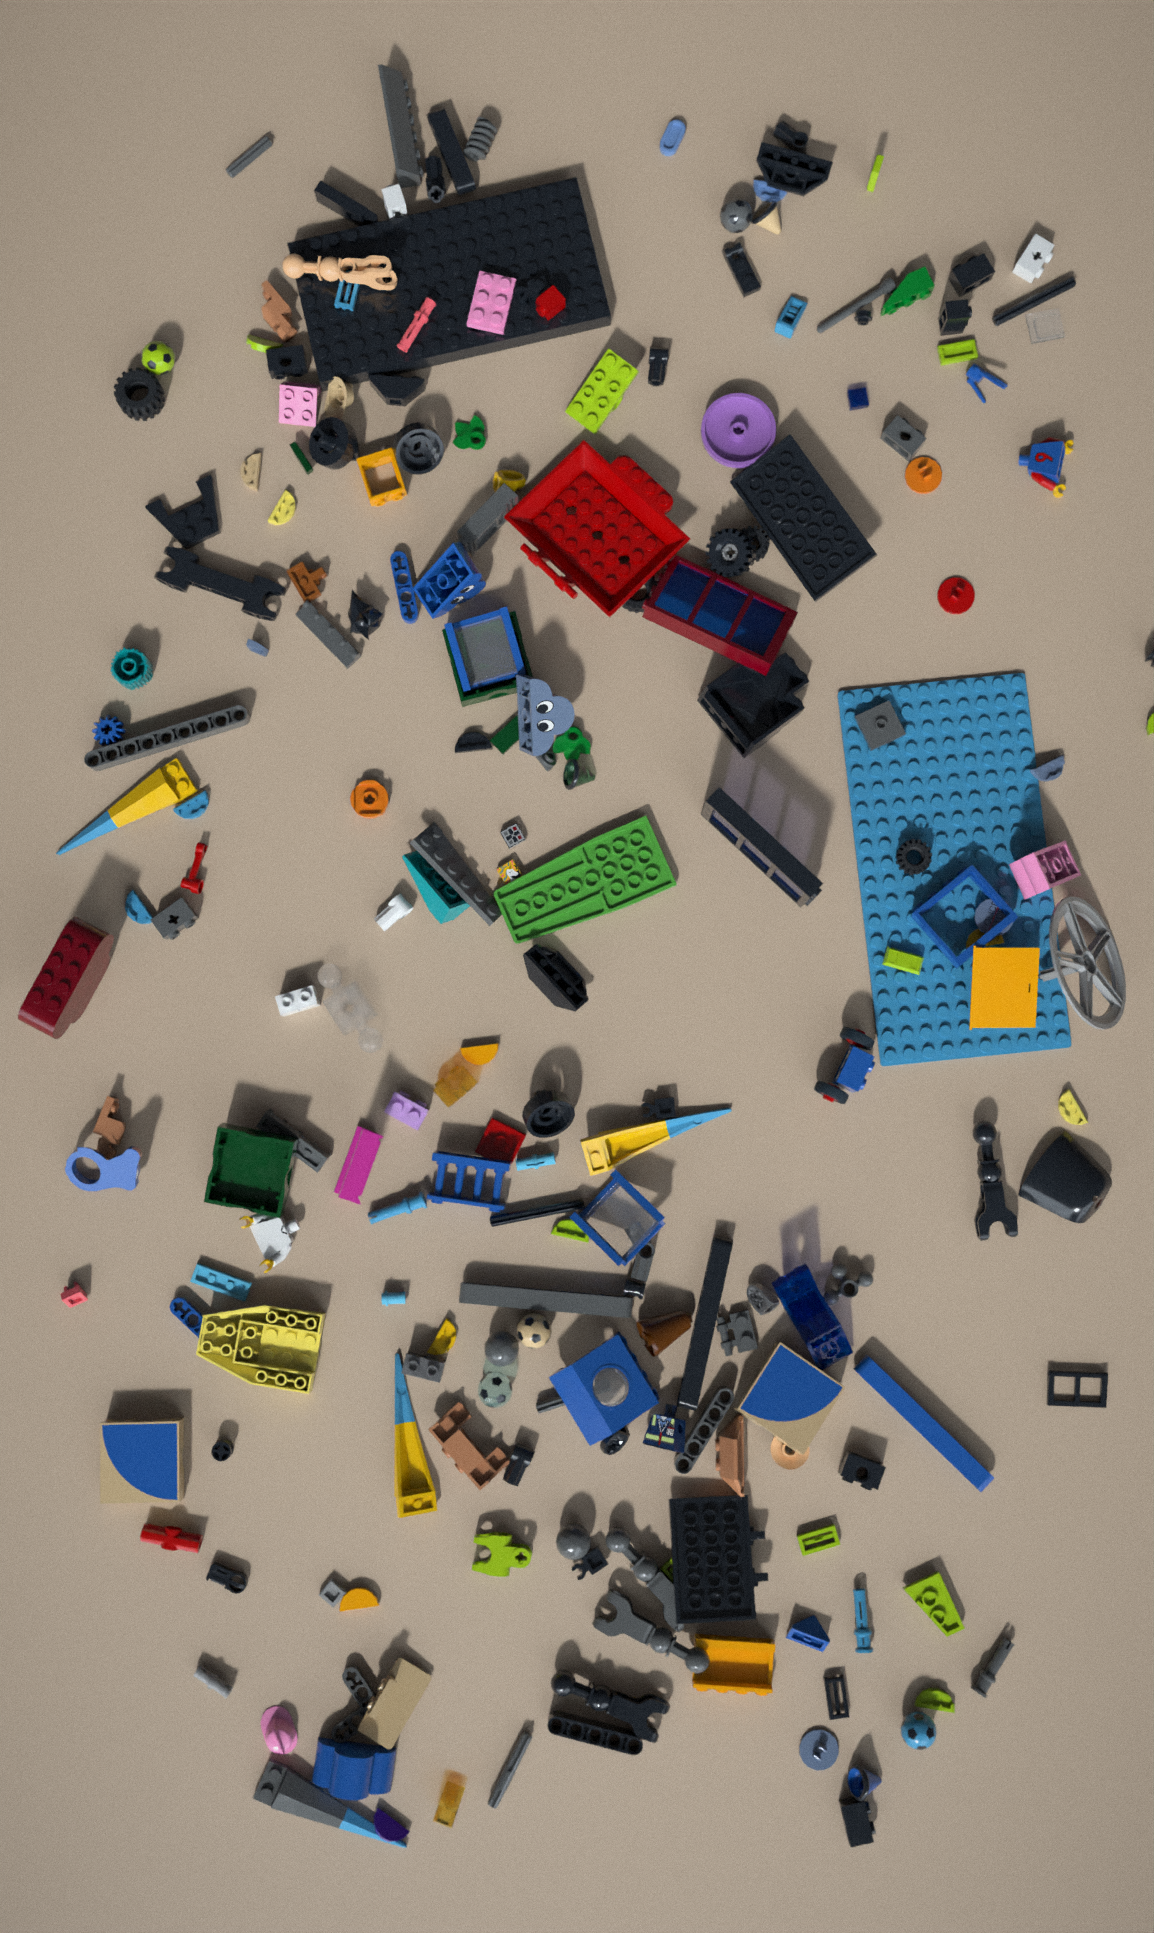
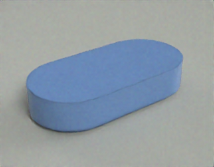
M672 120L661 138L659 149L665 156L674 155L684 138L686 127L681 120Z

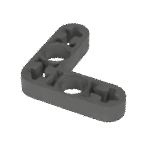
M356 1665L347 1666L342 1674V1679L360 1707L334 1725L331 1736L337 1743H343L359 1732L358 1726L352 1723V1718L356 1715L363 1718L368 1710L367 1705L369 1703L364 1704V1702L368 1701L370 1697L376 1696L375 1691ZM348 1671H350L351 1673H356L355 1680L358 1684L355 1686V1688L353 1687V1685L355 1684L354 1679L352 1677H347L349 1674ZM365 1687L368 1690V1695L360 1697L357 1689ZM346 1722H348L349 1728L344 1732V1736L341 1734L337 1735L338 1728L343 1730L347 1726Z

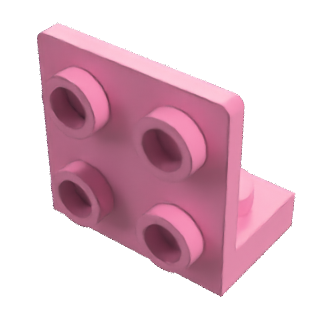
M289 381L282 382L279 395V422L315 427L317 421V396L321 393V385Z

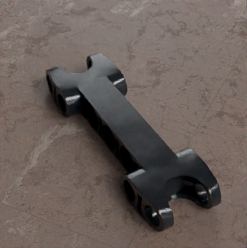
M165 547L164 554L175 560V567L169 572H156L154 578L157 581L185 593L189 585L243 603L241 611L247 615L267 621L276 620L277 614L265 607V602L270 596H285L287 590L283 586L258 575H254L252 583L199 565L200 557L192 552L175 547Z

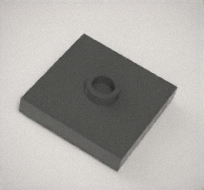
M890 701L884 702L854 717L870 751L906 735Z

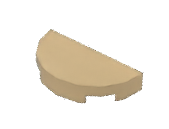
M261 453L252 454L242 462L240 468L243 482L247 487L258 491Z

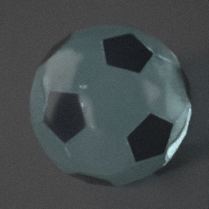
M489 1373L479 1382L478 1396L483 1404L490 1408L502 1407L511 1399L512 1384L502 1373Z

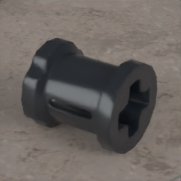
M627 1278L623 1295L636 1296L642 1300L646 1283L633 1282Z

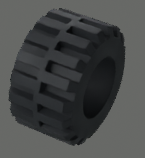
M138 367L134 371L132 368L128 369V373L124 371L121 373L122 377L117 378L118 384H114V389L116 390L114 391L115 400L121 410L129 418H134L135 421H139L140 418L143 421H147L148 417L153 419V415H158L160 413L159 409H163V402H165V393L160 382L152 372L149 373L145 368L143 371ZM137 389H149L144 399L140 401L131 400L133 392Z

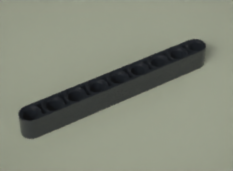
M713 1236L677 1400V1407L696 1411L698 1407L733 1239Z

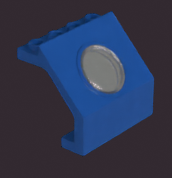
M619 1331L600 1346L565 1368L558 1369L549 1377L589 1446L614 1434L658 1404L660 1399L657 1390L648 1380L647 1373L642 1370L636 1355L631 1352L627 1345V1340Z

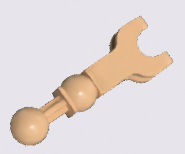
M293 253L287 255L282 262L284 273L293 279L300 278L304 273L317 274L321 281L323 278L330 282L340 279L341 282L345 280L348 283L365 284L377 290H393L398 282L396 274L392 271V264L389 258L385 256L371 255L364 259L344 258L343 260L342 258L338 260L332 256L325 257L324 259L322 256H318L317 262L305 261L300 255ZM386 264V267L382 268L379 265ZM383 277H390L392 281L385 283Z

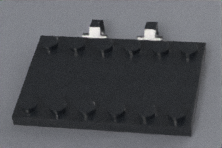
M733 1495L668 1499L676 1624L756 1620L754 1587H758V1581H768V1572L755 1573V1568L752 1565L751 1545H753V1540L765 1539V1531H754V1526H750L748 1495H744V1497Z

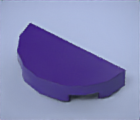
M376 1808L373 1816L375 1832L381 1839L387 1842H397L409 1834L410 1831L381 1809Z

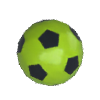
M152 341L143 348L141 361L144 368L149 372H152L154 375H164L173 368L175 355L168 344L163 341Z

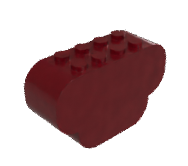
M73 917L62 930L19 1010L18 1020L54 1039H59L66 1032L70 1024L75 1023L82 1016L107 971L110 963V956L108 954L112 948L114 936L78 917Z

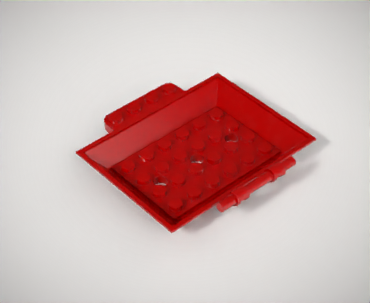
M585 440L504 516L538 550V552L533 551L525 543L521 545L520 549L528 556L529 561L536 567L539 566L554 581V584L562 592L565 591L572 599L578 596V593L572 588L577 586L609 618L690 540L666 516L673 507V498L660 484L627 455H621L609 464ZM569 507H575L577 509V511L574 514H568L566 512V510ZM600 531L603 533V536L600 539H595L592 536L593 533ZM627 556L629 561L626 564H622L619 562L620 557ZM550 561L565 576H559L546 562Z

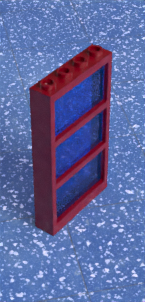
M675 554L672 561L669 560L664 568L665 573L661 572L659 575L658 585L652 587L649 594L651 596L650 599H645L642 609H644L642 617L766 676L798 612Z

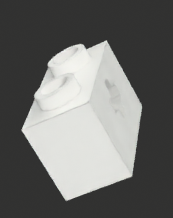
M388 185L386 188L381 189L389 220L407 216L406 203L400 185Z
M1035 234L1012 273L1029 283H1032L1035 277L1039 279L1044 271L1043 264H1048L1054 255L1051 251L1055 245Z
M313 985L275 996L280 1015L288 1016L320 1006L318 994Z

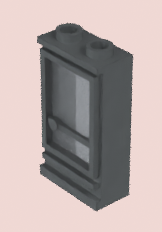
M505 483L457 531L458 541L461 542L467 553L469 552L472 556L507 521L504 516L519 503L518 495Z

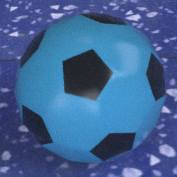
M916 1711L904 1718L901 1724V1735L909 1747L923 1750L934 1743L937 1730L930 1716Z

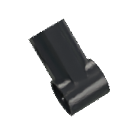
M784 121L780 122L776 126L773 136L791 150L806 154L808 147V136L806 133L796 131Z
M650 347L648 384L657 387L664 385L665 366H667L669 348Z
M517 1443L503 1480L518 1487L526 1467H529L535 1451Z

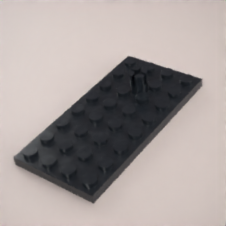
M791 434L730 481L815 602L877 556V553Z

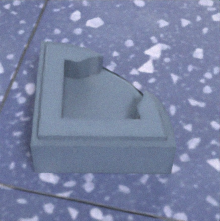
M248 639L246 646L250 651L264 657L267 656L269 652L267 648Z

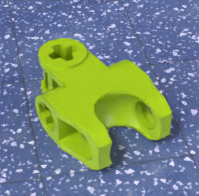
M491 1532L474 1536V1543L487 1546L491 1551V1557L486 1561L473 1562V1571L489 1576L507 1577L510 1575V1567L525 1568L529 1565L532 1550L526 1544L512 1543V1534ZM520 1552H523L524 1560H521L520 1556H518Z

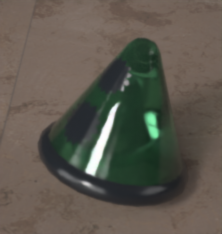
M571 758L567 761L563 772V783L566 789L572 790L575 787L595 780L596 776L580 764L577 759Z

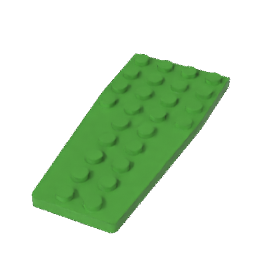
M644 816L597 836L495 890L494 897L514 943L520 944L624 909L675 887L677 884L648 818Z

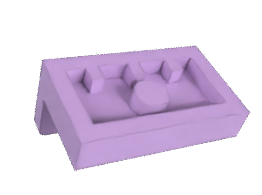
M401 1090L399 1093L393 1092V1096L384 1112L419 1130L429 1112L426 1109L427 1104L419 1100L413 1102L409 1099L410 1095Z

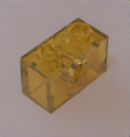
M456 1065L449 1071L451 1075L447 1079L441 1078L434 1084L436 1088L433 1091L448 1108L453 1106L478 1084L476 1079L463 1065L460 1067ZM451 1081L460 1082L458 1083L459 1088L457 1090L454 1088L450 1089L452 1086Z

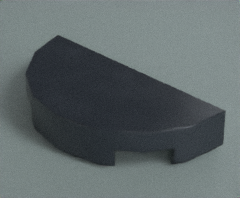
M469 732L462 735L455 745V754L493 750L489 739L479 732Z

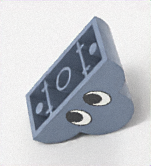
M516 674L519 749L529 755L539 756L550 749L554 735L562 734L571 727L575 716L574 708L568 699L553 694L546 682L525 674Z

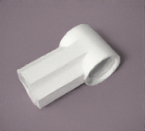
M398 894L374 920L386 931L399 919L408 915L413 910V906L402 894Z

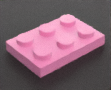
M479 271L467 327L504 335L516 279Z

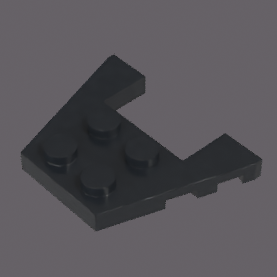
M211 475L196 481L204 499L180 511L168 515L160 499L145 506L147 511L186 550L220 534L213 486L214 481Z

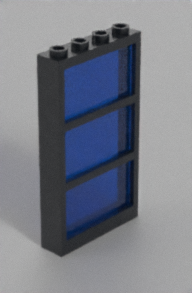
M720 787L705 801L701 816L800 908L804 904L808 906L822 891L820 887L823 883Z

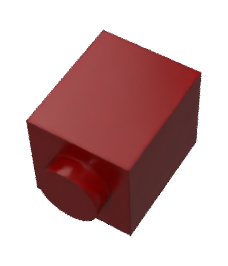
M554 285L536 298V311L548 321L566 307L564 296Z

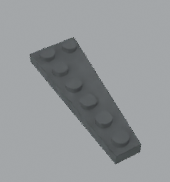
M435 822L410 842L489 926L502 915L498 905Z

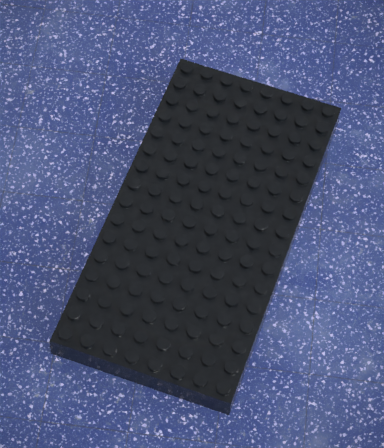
M577 177L287 243L290 254H298L305 261L317 262L318 256H322L323 259L332 256L338 260L339 258H342V260L344 258L364 259L371 255L385 256L389 258L392 264V271L396 274L398 280L393 290H377L368 285L360 284L354 310L350 311L349 309L343 310L341 307L335 308L334 305L340 279L330 282L323 278L321 281L317 274L304 273L300 278H296L322 391L328 390V384L334 380L333 377L335 376L340 377L343 382L354 385L369 381L368 376L375 373L393 376L611 326V314ZM381 264L379 266L385 268L386 264ZM479 271L515 278V289L520 286L526 288L527 281L544 275L548 287L550 288L554 285L565 298L566 307L548 321L536 311V301L533 302L530 297L525 303H519V297L524 296V294H516L514 290L504 335L467 327ZM383 277V281L389 283L392 281V278ZM345 282L341 298L342 303L344 302L348 282ZM355 283L352 284L348 304H350ZM425 298L432 299L436 306L428 316V322L424 323L408 352H403L397 347V344L413 321L415 312L421 308Z

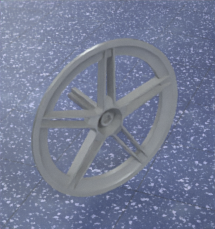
M1078 897L1064 898L1055 906L1050 920L1049 942L1054 967L1041 970L1039 978L1043 982L1058 978L1068 1002L1087 1024L1101 1030L1112 1028L1121 1019L1126 1001L1125 974L1118 947L1107 924L1093 906ZM1076 914L1083 917L1097 934L1088 948ZM1063 916L1075 954L1057 950V931ZM1103 949L1105 950L1110 967L1112 986L1096 964ZM1059 957L1072 959V961H1069V960H1066V959H1062V958H1059ZM1076 972L1079 973L1080 1004L1070 991L1064 976ZM1093 984L1110 1004L1102 1016L1093 1015Z

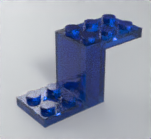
M806 1263L772 1282V1286L785 1313L808 1348L817 1368L822 1371L853 1353L839 1320L819 1291Z

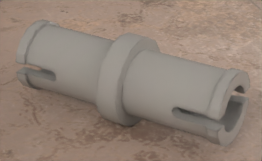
M202 1665L199 1666L193 1675L208 1685V1689L215 1690L224 1696L225 1699L234 1688L220 1679V1675L217 1673L214 1675Z

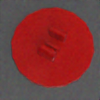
M950 578L940 585L937 592V600L944 611L950 614H962L972 607L975 600V592L968 581L962 578Z

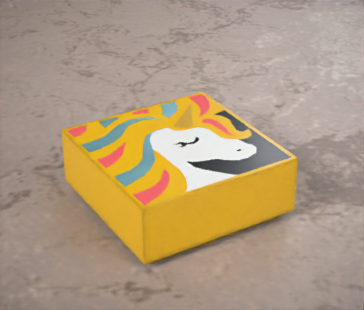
M513 860L496 869L505 885L523 876Z

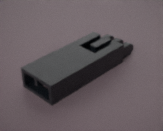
M320 180L314 189L317 202L354 224L364 226L379 222L377 214Z

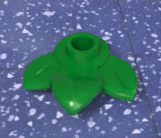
M474 415L470 425L456 422L455 432L458 437L453 440V444L463 450L468 448L473 450L482 449L486 444V438L483 434L485 426L482 420ZM475 439L480 440L478 444H475L473 441Z
M571 726L564 732V735L557 737L553 744V753L564 752V757L567 761L571 758L578 760L581 753L590 754L591 750L589 740L584 738L582 731L575 726ZM570 734H576V739H571Z

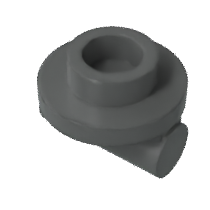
M551 751L536 756L547 772L557 762L554 753Z

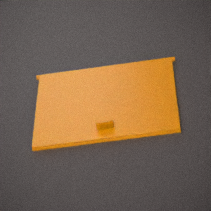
M973 946L969 1030H972V1028H1036L1039 947Z

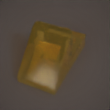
M446 1781L435 1810L434 1822L452 1828L465 1787Z

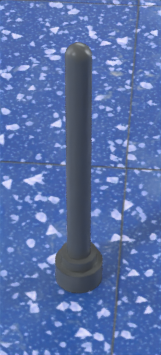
M888 277L882 281L880 288L818 326L817 332L823 333L883 294L890 295L896 290L894 281Z

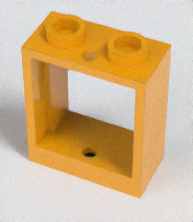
M392 447L356 458L371 506H383L388 501H399L404 496H407ZM392 463L400 488L373 496L365 471Z

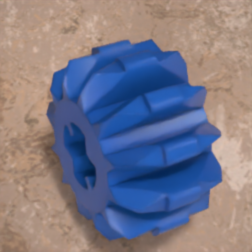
M107 715L106 719L101 716L99 717L100 723L94 722V725L97 727L92 729V732L96 734L94 739L99 741L101 746L118 743V739L124 740L121 734L126 733V730L122 728L124 723L119 721L118 717L114 716L112 718L110 715Z

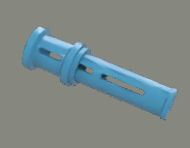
M421 1191L416 1196L404 1197L402 1202L368 1212V1218L376 1215L377 1217L369 1220L371 1224L404 1212L411 1214L413 1210L422 1207L424 1209L427 1208V1201L424 1193Z
M853 1589L856 1617L854 1635H856L857 1641L855 1652L871 1653L873 1652L870 1641L872 1630L868 1627L866 1589ZM860 1602H861L862 1618H861V1612H860Z

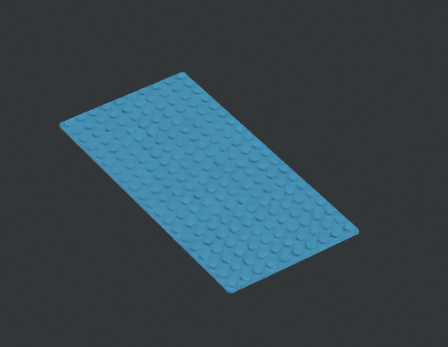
M1023 673L839 691L837 697L880 1065L894 1066L1071 1047L1066 996L1059 984L1058 978L1045 982L1039 978L1041 970L1054 967L1049 942L1050 920L1054 910L1052 888L1024 900L1009 864L1029 854L1047 848L1039 782L1029 771L1037 766L1025 675ZM890 701L906 735L870 751L854 717L884 702ZM911 839H919L922 843H927L926 846L931 848L930 853H932L930 866L918 875L905 874L903 870L899 869L900 866L896 864L897 858L895 856L898 848ZM911 850L907 853V860L911 864H918L921 860V855L918 851ZM973 865L1018 916L1010 929L1002 935L1005 943L985 947L1040 948L1036 1028H972V1030H969L973 956L956 969L911 917L914 912L913 909L917 904L927 902L929 900L927 897L935 890L939 892L943 889L942 885L948 879L954 880L958 877L957 873L965 866L969 868ZM969 877L921 917L957 957L966 950L968 936L978 929L974 919L975 911L988 898ZM1057 933V950L1060 951ZM887 946L924 956L920 975L882 965Z

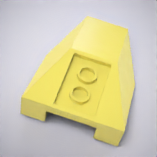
M262 1305L203 1315L196 1355L249 1384L309 1394L313 1389L326 1313Z

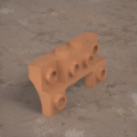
M459 1401L428 1430L443 1447L441 1449L448 1458L452 1457L456 1462L454 1465L460 1473L464 1472L475 1486L481 1490L511 1461L498 1446L485 1456L461 1428L472 1415Z

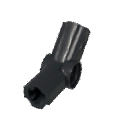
M435 155L425 159L427 174L425 179L429 199L434 203H439L444 194H446L444 176L442 175L441 158Z

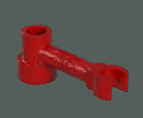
M200 842L197 843L192 869L189 876L183 877L181 881V888L191 890L195 894H200L204 887V880L196 877L202 858L207 851V845Z

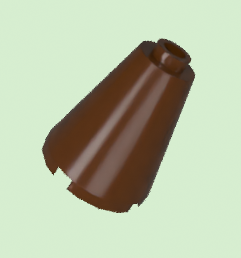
M684 1310L641 1319L636 1323L640 1338H643L646 1343L644 1345L652 1357H655L688 1331L693 1320L689 1312L685 1313Z

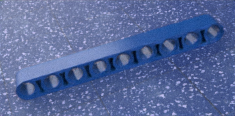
M867 1354L853 1368L980 1492L991 1483L994 1477Z

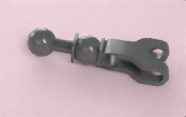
M621 1527L609 1530L605 1539L607 1547L613 1552H622L631 1562L630 1569L633 1570L636 1578L644 1581L646 1586L663 1603L662 1608L666 1622L677 1632H681L684 1629V1625L676 1624L673 1582L658 1567L653 1558L646 1556L644 1551L639 1554L630 1544L631 1539L627 1530Z
M614 1589L608 1590L606 1598L616 1607L617 1616L612 1619L597 1616L592 1622L594 1628L609 1637L626 1634L647 1646L649 1644L657 1653H666V1657L671 1652L683 1659L687 1669L693 1673H702L708 1668L710 1659L708 1653L703 1648L693 1647L689 1649L676 1642L677 1635L673 1637L667 1628H657V1624L636 1613L628 1596Z

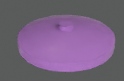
M745 393L728 394L714 401L706 410L701 424V439L707 453L718 463L731 468H746L752 465L772 448L776 436V423L771 410L757 397Z

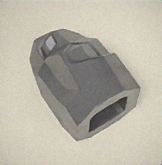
M753 1282L748 1286L747 1298L760 1315L770 1313L780 1304L778 1298L762 1284Z

